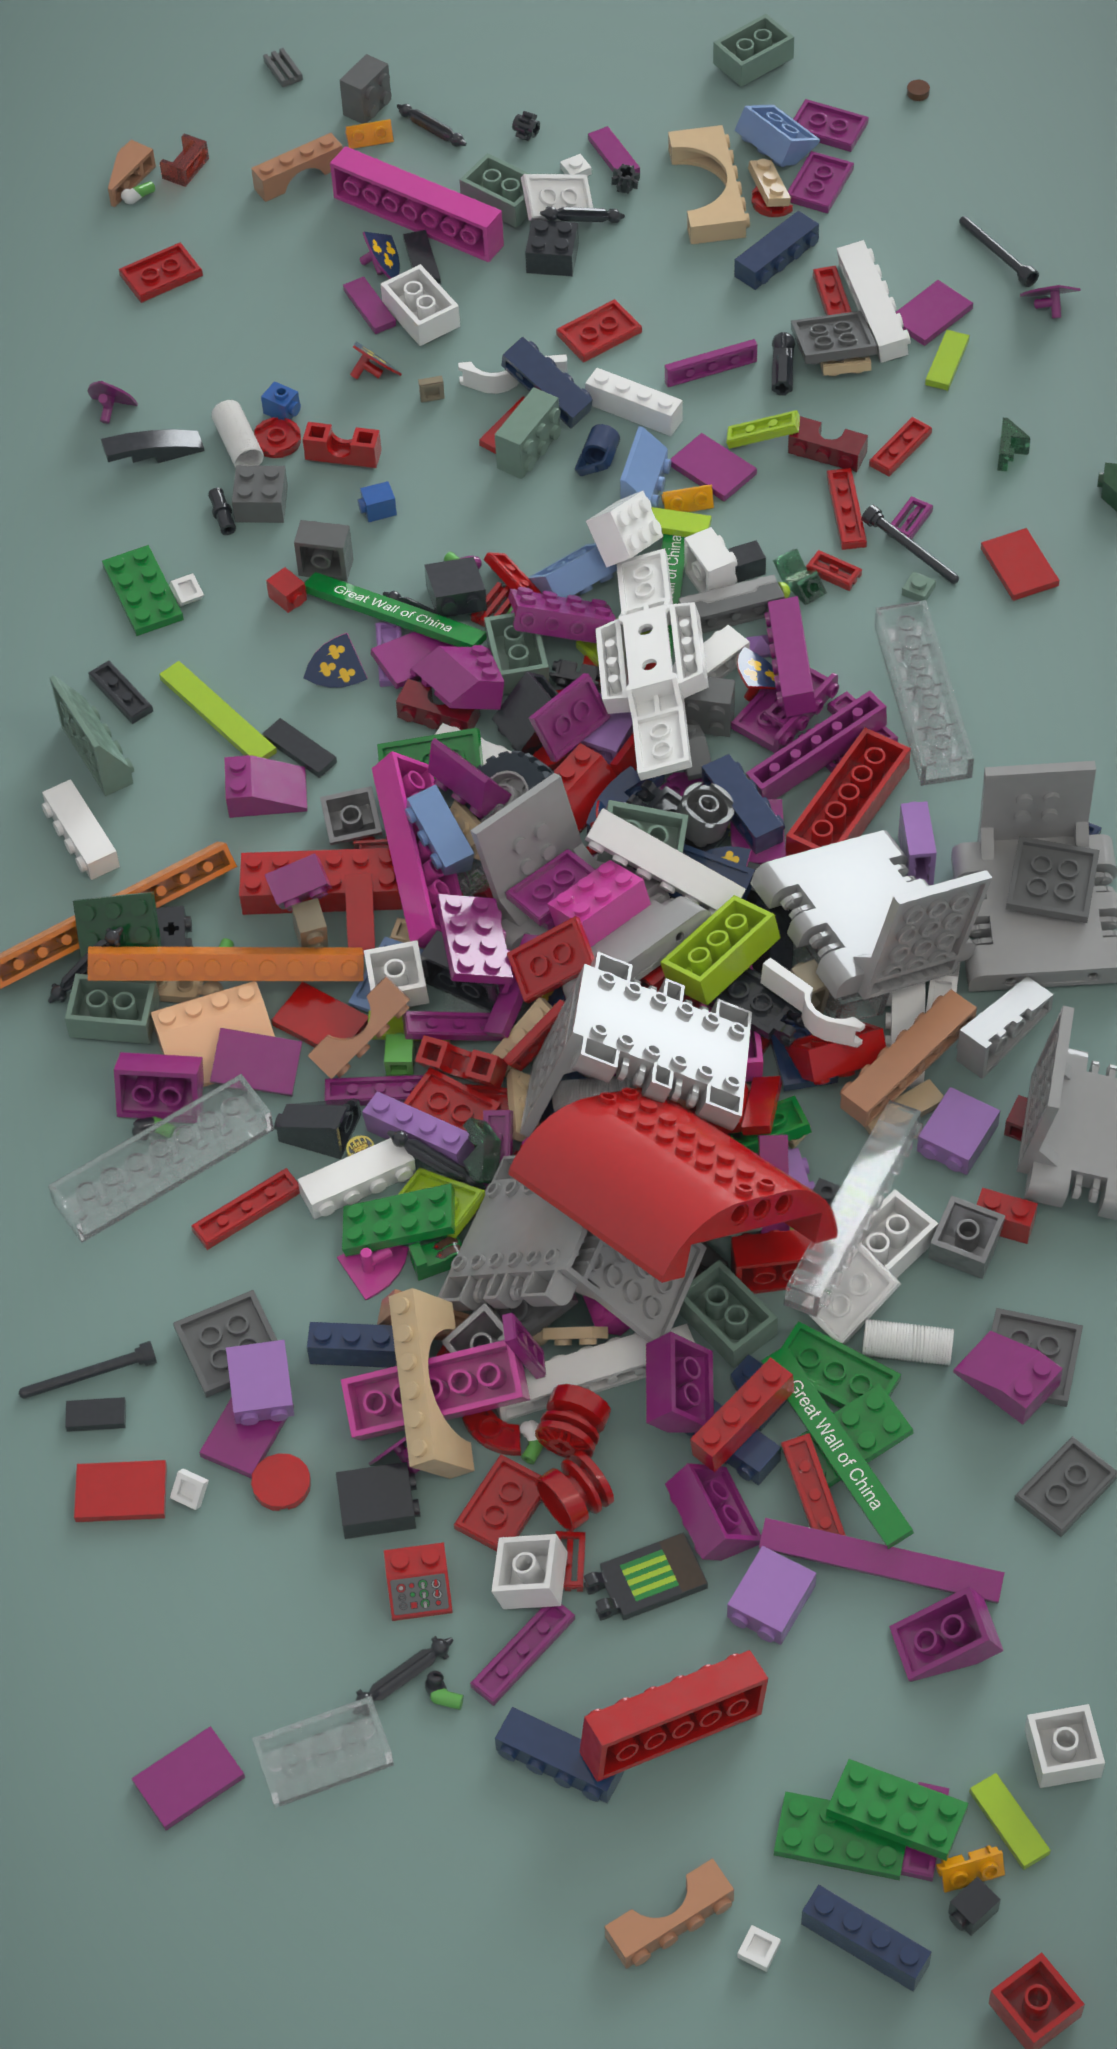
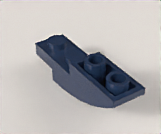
M631 766L620 773L609 783L595 801L586 822L587 834L591 829L590 823L596 820L598 800H601L605 807L609 800L626 803L632 795H638L642 790L640 788L646 780H650L656 787H660L665 781V774L640 780L638 772Z

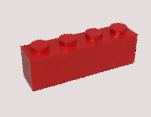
M770 1357L690 1439L692 1455L715 1473L794 1392L793 1374Z

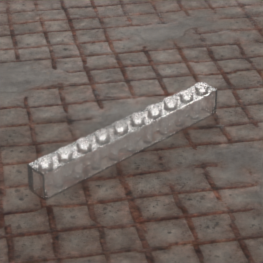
M889 1100L830 1206L837 1222V1238L816 1244L812 1241L810 1242L787 1284L784 1299L785 1306L814 1317L818 1316L822 1307H828L833 1294L832 1288L839 1287L843 1277V1268L848 1269L852 1262L853 1249L858 1250L864 1237L863 1231H869L874 1219L873 1212L880 1211L884 1200L883 1194H889L892 1188L893 1175H899L904 1162L903 1157L908 1158L913 1147L912 1140H918V1136L923 1128V1124L919 1123L920 1110Z

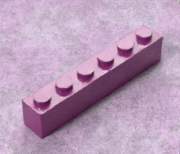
M798 596L769 601V612L764 614L769 643H772L769 644L771 658L774 659L772 660L774 675H776L774 676L776 690L780 691L776 692L779 708H785L786 717L816 712L817 706Z
M869 690L746 772V777L755 782L762 798H779L846 753L864 727L875 732L887 725V706Z

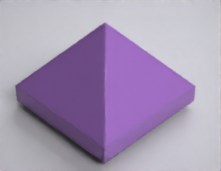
M768 635L746 637L750 642L751 651L763 658L771 657L769 644L772 643H769Z

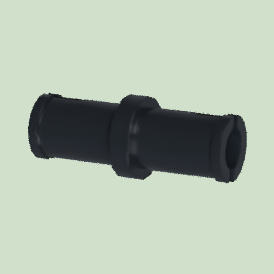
M213 488L208 493L213 506V517L217 519L221 533L223 535H231L236 531V525L231 516L232 508L226 502L223 489Z

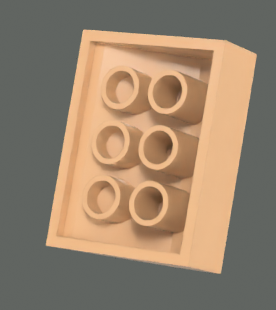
M256 981L151 1012L155 1033L163 1055L203 1057V1087L214 1084L210 1082L220 1028L275 1037Z

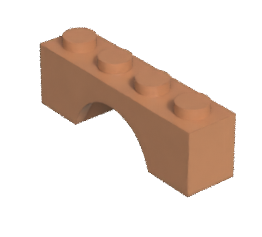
M328 133L251 168L254 189L266 202L284 194L292 178L305 169L316 168L321 170L324 175L331 173L330 162L343 149V146L332 133Z
M387 976L366 996L370 1005L371 1015L367 1026L362 1032L350 1038H337L327 1035L308 1054V1057L331 1079L335 1075L339 1078L342 1077L351 1067L348 1062L355 1055L360 1058L371 1047L368 1042L374 1036L379 1039L390 1028L387 1023L394 1016L399 1019L410 1008L407 1005L410 998Z
M713 1858L686 1874L687 1895L683 1904L674 1913L661 1918H650L631 1909L604 1926L605 1938L626 1969L633 1964L635 1966L642 1965L651 1957V1953L658 1948L666 1949L672 1946L678 1940L679 1935L687 1930L689 1932L697 1930L705 1923L707 1917L714 1913L716 1915L722 1914L732 1906L734 1888Z

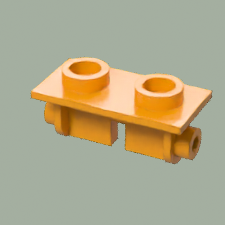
M391 119L346 126V139H348V146L351 149L394 142Z
M712 484L666 491L661 495L664 509L692 512L714 508Z
M988 1845L984 1848L968 1852L970 1860L967 1861L964 1860L962 1854L948 1858L947 1861L941 1859V1863L936 1864V1870L939 1877L942 1876L944 1893L968 1886L977 1876L983 1882L1004 1876L1002 1850L999 1851L997 1846L991 1848Z

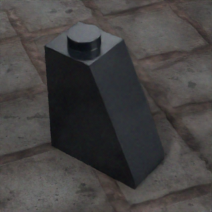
M350 1098L286 1104L283 1113L277 1115L274 1124L278 1140L285 1144L342 1159L347 1143L351 1139L361 1117L359 1099Z

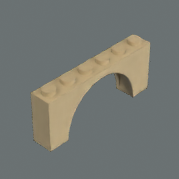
M723 125L668 132V151L672 165H693L704 168L719 177L725 185V190L715 201L704 207L687 211V230L691 244L746 238V228L750 227L749 214L744 213L746 211L745 198L740 197L742 195L741 182L736 181L738 179L737 166L732 165L734 164L733 150L728 149L730 148L729 135L724 133Z
M414 1288L388 1296L409 1465L412 1468L449 1479L473 1472L475 1470L471 1442L461 1438L443 1417L435 1400L429 1378L428 1357L433 1339L456 1329L453 1304Z

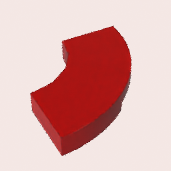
M492 1410L462 1417L468 1432L485 1448L499 1454L521 1456L520 1425L506 1423L499 1419Z

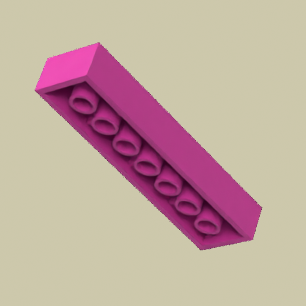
M346 146L330 162L335 199L414 232L426 230L429 238L486 262H490L504 246L502 210Z
M391 751L371 769L410 942L418 940L419 947L425 949L436 931L442 932L436 906L438 894L462 896L457 873L444 876L441 869L437 870L434 867L430 858L432 852L428 845L425 847L422 845L417 835V832H419L415 822L411 824L405 814L404 809L407 808V798L435 785L433 783L435 781L434 776L428 773L429 764Z

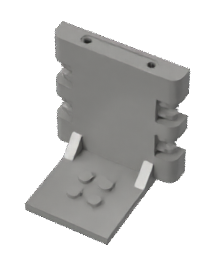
M1095 761L984 768L977 842L960 843L954 846L951 852L953 879L987 870L992 877L969 935L977 939L972 940L975 944L973 955L970 959L964 961L968 992L1011 989L1014 984L1021 982L1027 976L1042 987L1117 983V931H1112L1117 928V892H1115L1113 887L1108 886L1112 883L1113 879H1116L1117 875L1112 838L1108 835H1089V815L1096 774ZM1019 836L1100 850L1087 923L1006 909Z
M553 773L470 830L492 895L496 899L498 910L502 912L501 925L502 929L506 931V948L510 951L519 947L524 934L541 935L548 930L543 926H539L506 898L505 892L567 849L578 855L595 869L605 863L597 861V855L593 857L582 843L562 778L556 773ZM623 867L635 874L632 867ZM652 877L650 881L642 878L651 905L591 947L594 957L597 952H601L633 965L630 982L634 979L639 981L660 966L661 961L711 916L708 910L684 896L670 898L669 893L659 887L661 883ZM577 978L563 985L565 998L568 997Z
M886 830L765 862L755 870L750 884L769 909L782 906L784 910H792L789 914L792 921L787 934L797 948L809 944L814 949L821 948L817 953L821 960L816 974L832 996L837 999L858 992L863 1000L953 974L959 962L970 959L975 950V944L969 938L992 877L987 870L929 886L924 879L916 880L914 876H906L909 872V869L906 867L907 856Z
M597 952L590 966L584 964L532 1064L520 1134L529 1137L533 1133L562 1076L574 1071L606 1083L610 1082L614 1073L616 1074V1079L623 1081L625 1078L633 1080V1086L640 1088L642 1085L643 1097L663 1103L668 1095L669 1100L674 1102L680 1098L686 1101L687 1107L693 1108L696 1105L695 1114L698 1117L733 1131L742 1117L752 1012L717 999L711 1012H708V1008L705 1006H701L698 1009L692 1006V1001L686 999L683 1002L684 985L665 978L658 992L657 988L651 985L649 988L642 987L641 982L636 979L630 982L633 965Z
M1063 1006L1031 1074L1016 1172L1028 1174L1024 1194L1025 1200L1062 1208L1068 1194L1069 1185L1072 1184L1071 1198L1074 1199L1080 1197L1082 1186L1090 1188L1088 1199L1092 1203H1096L1099 1190L1101 1191L1097 1216L1117 1220L1116 1065L1109 1064L1106 1076L1098 1074L1099 1061L1092 1060L1089 1072L1086 1071L1088 1052L1069 1048L1074 1008Z
M516 1155L504 1156L492 1182L486 1188V1195L457 1256L451 1263V1269L438 1297L452 1302L453 1309L456 1311L477 1310L485 1302L495 1309L516 1308L521 1304L522 1300H525L533 1307L563 1306L568 1304L574 1292L595 1299L648 1342L670 1332L706 1247L702 1243L691 1245L685 1277L661 1283L508 1174L509 1168Z

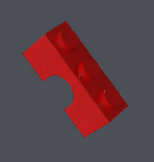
M308 422L302 439L305 460L377 468L382 451L380 430L356 427L353 438L346 440L337 437L333 433L332 424Z
M423 1035L415 1062L425 1069L431 1067L443 1074L499 1090L508 1064L497 1055L475 1049L473 1051L464 1050L447 1041Z

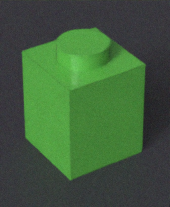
M404 1033L386 1034L384 1055L386 1076L414 1075V1039H405Z

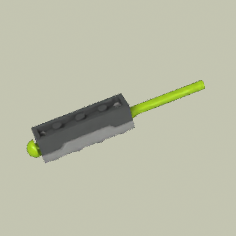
M770 575L694 595H687L679 598L678 604L695 602L700 615L703 634L722 629L727 625L734 626L765 618L764 613L769 612L768 602L788 598L790 596V588L784 582H777L775 575Z

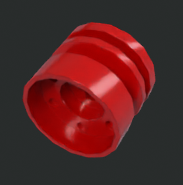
M572 1384L557 1385L547 1402V1411L542 1414L541 1422L537 1425L535 1437L547 1450L561 1457L570 1459V1456L579 1450L591 1458L595 1452V1446L599 1442V1433L604 1430L609 1419L611 1408L602 1397L589 1389Z
M579 1450L570 1456V1460L565 1459L561 1462V1471L552 1468L535 1481L536 1489L545 1507L553 1518L570 1532L588 1521V1510L591 1513L598 1514L602 1507H608L614 1502V1494L602 1471L588 1455Z

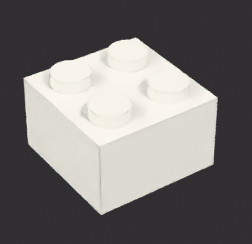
M712 527L684 538L685 573L699 593L737 583L735 574L737 559L733 552L727 550L723 538L720 535L717 536Z
M418 940L364 950L370 990L387 976L410 998V1001L407 1003L409 1007L429 1003Z
M557 1534L499 1538L491 1592L503 1609L561 1606L568 1552Z
M1089 1704L1027 1715L1024 1730L1039 1788L1102 1777L1105 1761Z

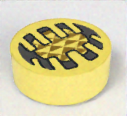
M367 1136L353 1137L347 1143V1156L349 1157L373 1146V1141Z

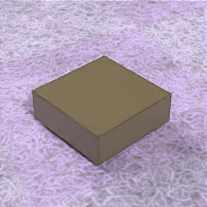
M442 376L418 379L421 403L445 399Z

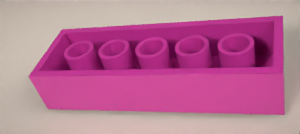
M505 1340L428 1358L432 1391L445 1420L530 1401L523 1363L506 1344ZM397 1366L341 1379L352 1438L362 1441L405 1430Z

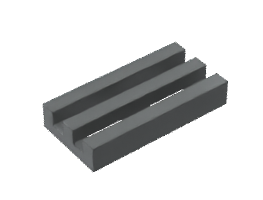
M284 48L279 49L280 53L276 51L271 52L272 56H268V54L263 55L265 64L282 87L303 80L301 71ZM274 61L277 62V64L281 68V71L287 76L288 80H286L284 76L281 74L279 69L273 63Z

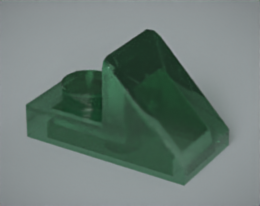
M1004 417L997 471H1007L1008 461L1013 462L1014 454L1028 455L1030 449V437L1009 418Z

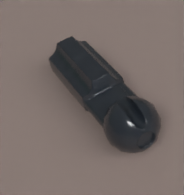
M787 332L778 333L772 340V391L779 396H786L793 390L795 340Z

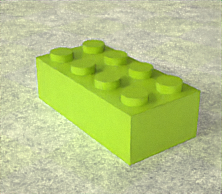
M733 895L661 961L665 978L684 985V994L708 1005L781 938L775 915Z

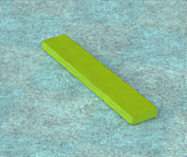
M177 661L159 674L160 680L244 756L252 755L269 759L277 753L276 747L180 661Z

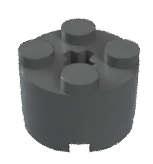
M697 782L690 785L685 790L675 812L688 815L685 837L693 841L698 847H705L707 844L720 840L734 814L732 797L725 789L711 783L710 786L702 785L703 782Z

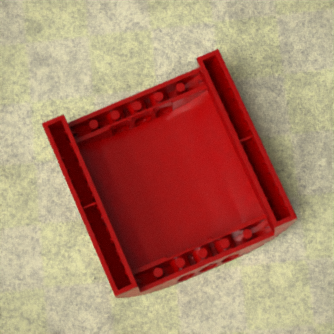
M642 1087L623 1088L620 1091L611 1093L602 1092L600 1095L583 1098L562 1107L542 1122L528 1137L515 1156L508 1173L661 1283L685 1277L690 1249L693 1244L784 1222L815 1244L835 1239L838 1233L833 1210L828 1202L819 1194L704 1119L698 1117L678 1102L669 1100V1097L666 1098L664 1103L643 1097Z

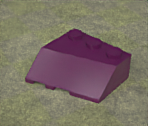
M438 646L410 669V674L414 677L420 676L422 678L421 683L425 687L435 689L434 695L449 708L501 709L505 681L490 649L485 646Z

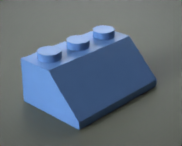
M775 105L744 106L734 130L742 136V140L756 146L759 153L769 156L773 159L772 162L780 167L796 165L820 142L818 137Z
M639 426L620 479L621 499L644 491L645 496L650 500L651 507L658 508V493L664 490V475L670 472L671 459H668V448L644 427Z
M596 543L586 544L528 578L542 593L543 591H551L560 597L567 598L568 595H575L578 592L581 595L592 590V584L597 581L603 583L613 578L612 573L617 571V565L606 568Z
M435 784L407 798V808L404 809L405 814L411 824L415 822L419 829L417 835L424 847L428 845L432 852L430 858L434 867L437 870L441 869L444 876L471 870L474 852L437 785Z

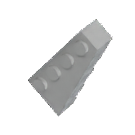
M1028 976L1021 982L1014 984L1006 994L960 1029L959 1041L956 1045V1061L983 1079L1047 1015L1052 1008L1054 994Z

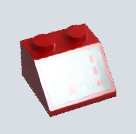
M444 1542L384 1550L392 1621L453 1613Z

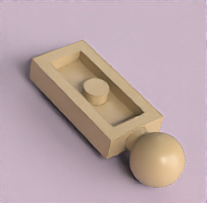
M156 981L160 1001L183 1003L199 998L200 995L206 996L224 990L222 984L218 981H207L204 985L203 981Z
M546 1327L534 1335L533 1338L539 1346L544 1345L548 1340H554L555 1346L572 1345V1339H579V1345H597V1339L608 1338V1327Z

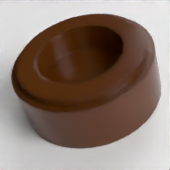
M917 79L908 83L907 96L910 99L923 101L929 97L930 85L926 81Z

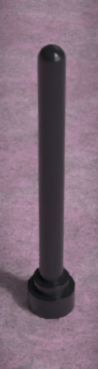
M962 216L959 219V223L1017 272L1018 280L1025 287H1030L1036 283L1039 277V272L1032 266H1023L966 216Z
M874 504L865 510L861 518L869 527H879L952 584L958 583L959 576L886 521L882 510Z
M151 1341L139 1344L140 1347L135 1348V1352L22 1387L18 1394L21 1398L26 1399L139 1363V1365L145 1364L146 1366L155 1364L157 1360Z

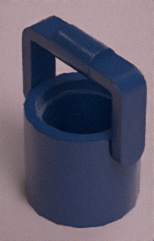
M597 424L591 428L582 449V454H580L575 466V471L579 476L597 473L610 467L620 443L619 433L613 427L605 424Z

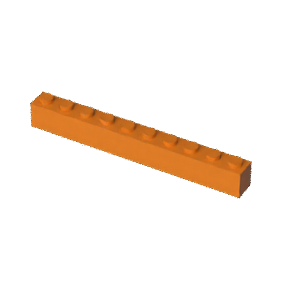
M217 841L112 896L154 892L156 908L236 868L237 865L227 844ZM75 915L0 953V989L79 949Z
M88 946V981H363L364 953L362 947Z

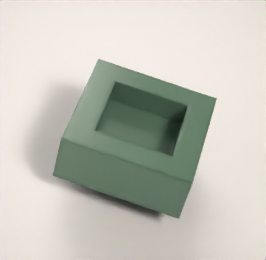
M913 571L902 587L901 595L924 604L934 590L936 580Z

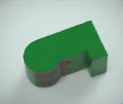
M446 1236L437 1242L434 1241L422 1246L419 1242L408 1245L410 1261L418 1281L451 1269V1263L462 1246L459 1236L456 1239Z

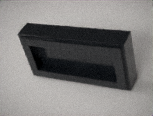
M125 1397L66 1401V1431L126 1428Z

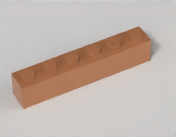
M952 989L944 996H938L926 1013H920L908 1030H902L890 1047L883 1048L871 1065L867 1064L863 1067L859 1077L853 1082L850 1081L844 1085L840 1092V1108L867 1127L959 1039L960 1029L976 1017L977 1007Z

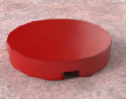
M278 417L269 418L262 421L254 429V435L265 457L283 458L289 456L301 444L300 428L295 422L284 418V420H278Z
M277 1453L266 1457L258 1463L252 1473L251 1486L255 1499L263 1507L272 1511H280V1509L286 1508L290 1510L305 1501L310 1492L311 1477L307 1465L300 1458L291 1454Z

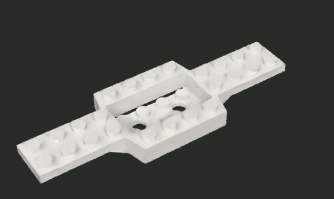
M665 548L635 556L616 564L621 614L619 619L596 628L602 700L608 714L631 712L637 771L640 780L692 767L684 698L709 687L700 615L695 602L673 604L668 557ZM668 625H672L677 675L673 673ZM652 630L646 635H641L642 632ZM656 663L653 669L644 670L646 664Z

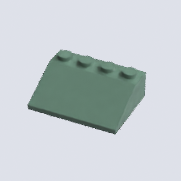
M56 676L49 677L61 727L104 795H110L134 784L131 774L134 772V767L128 757L124 759L122 756L123 751L119 742L111 739L112 734L108 725L100 722L101 718L95 706L91 707L85 697Z

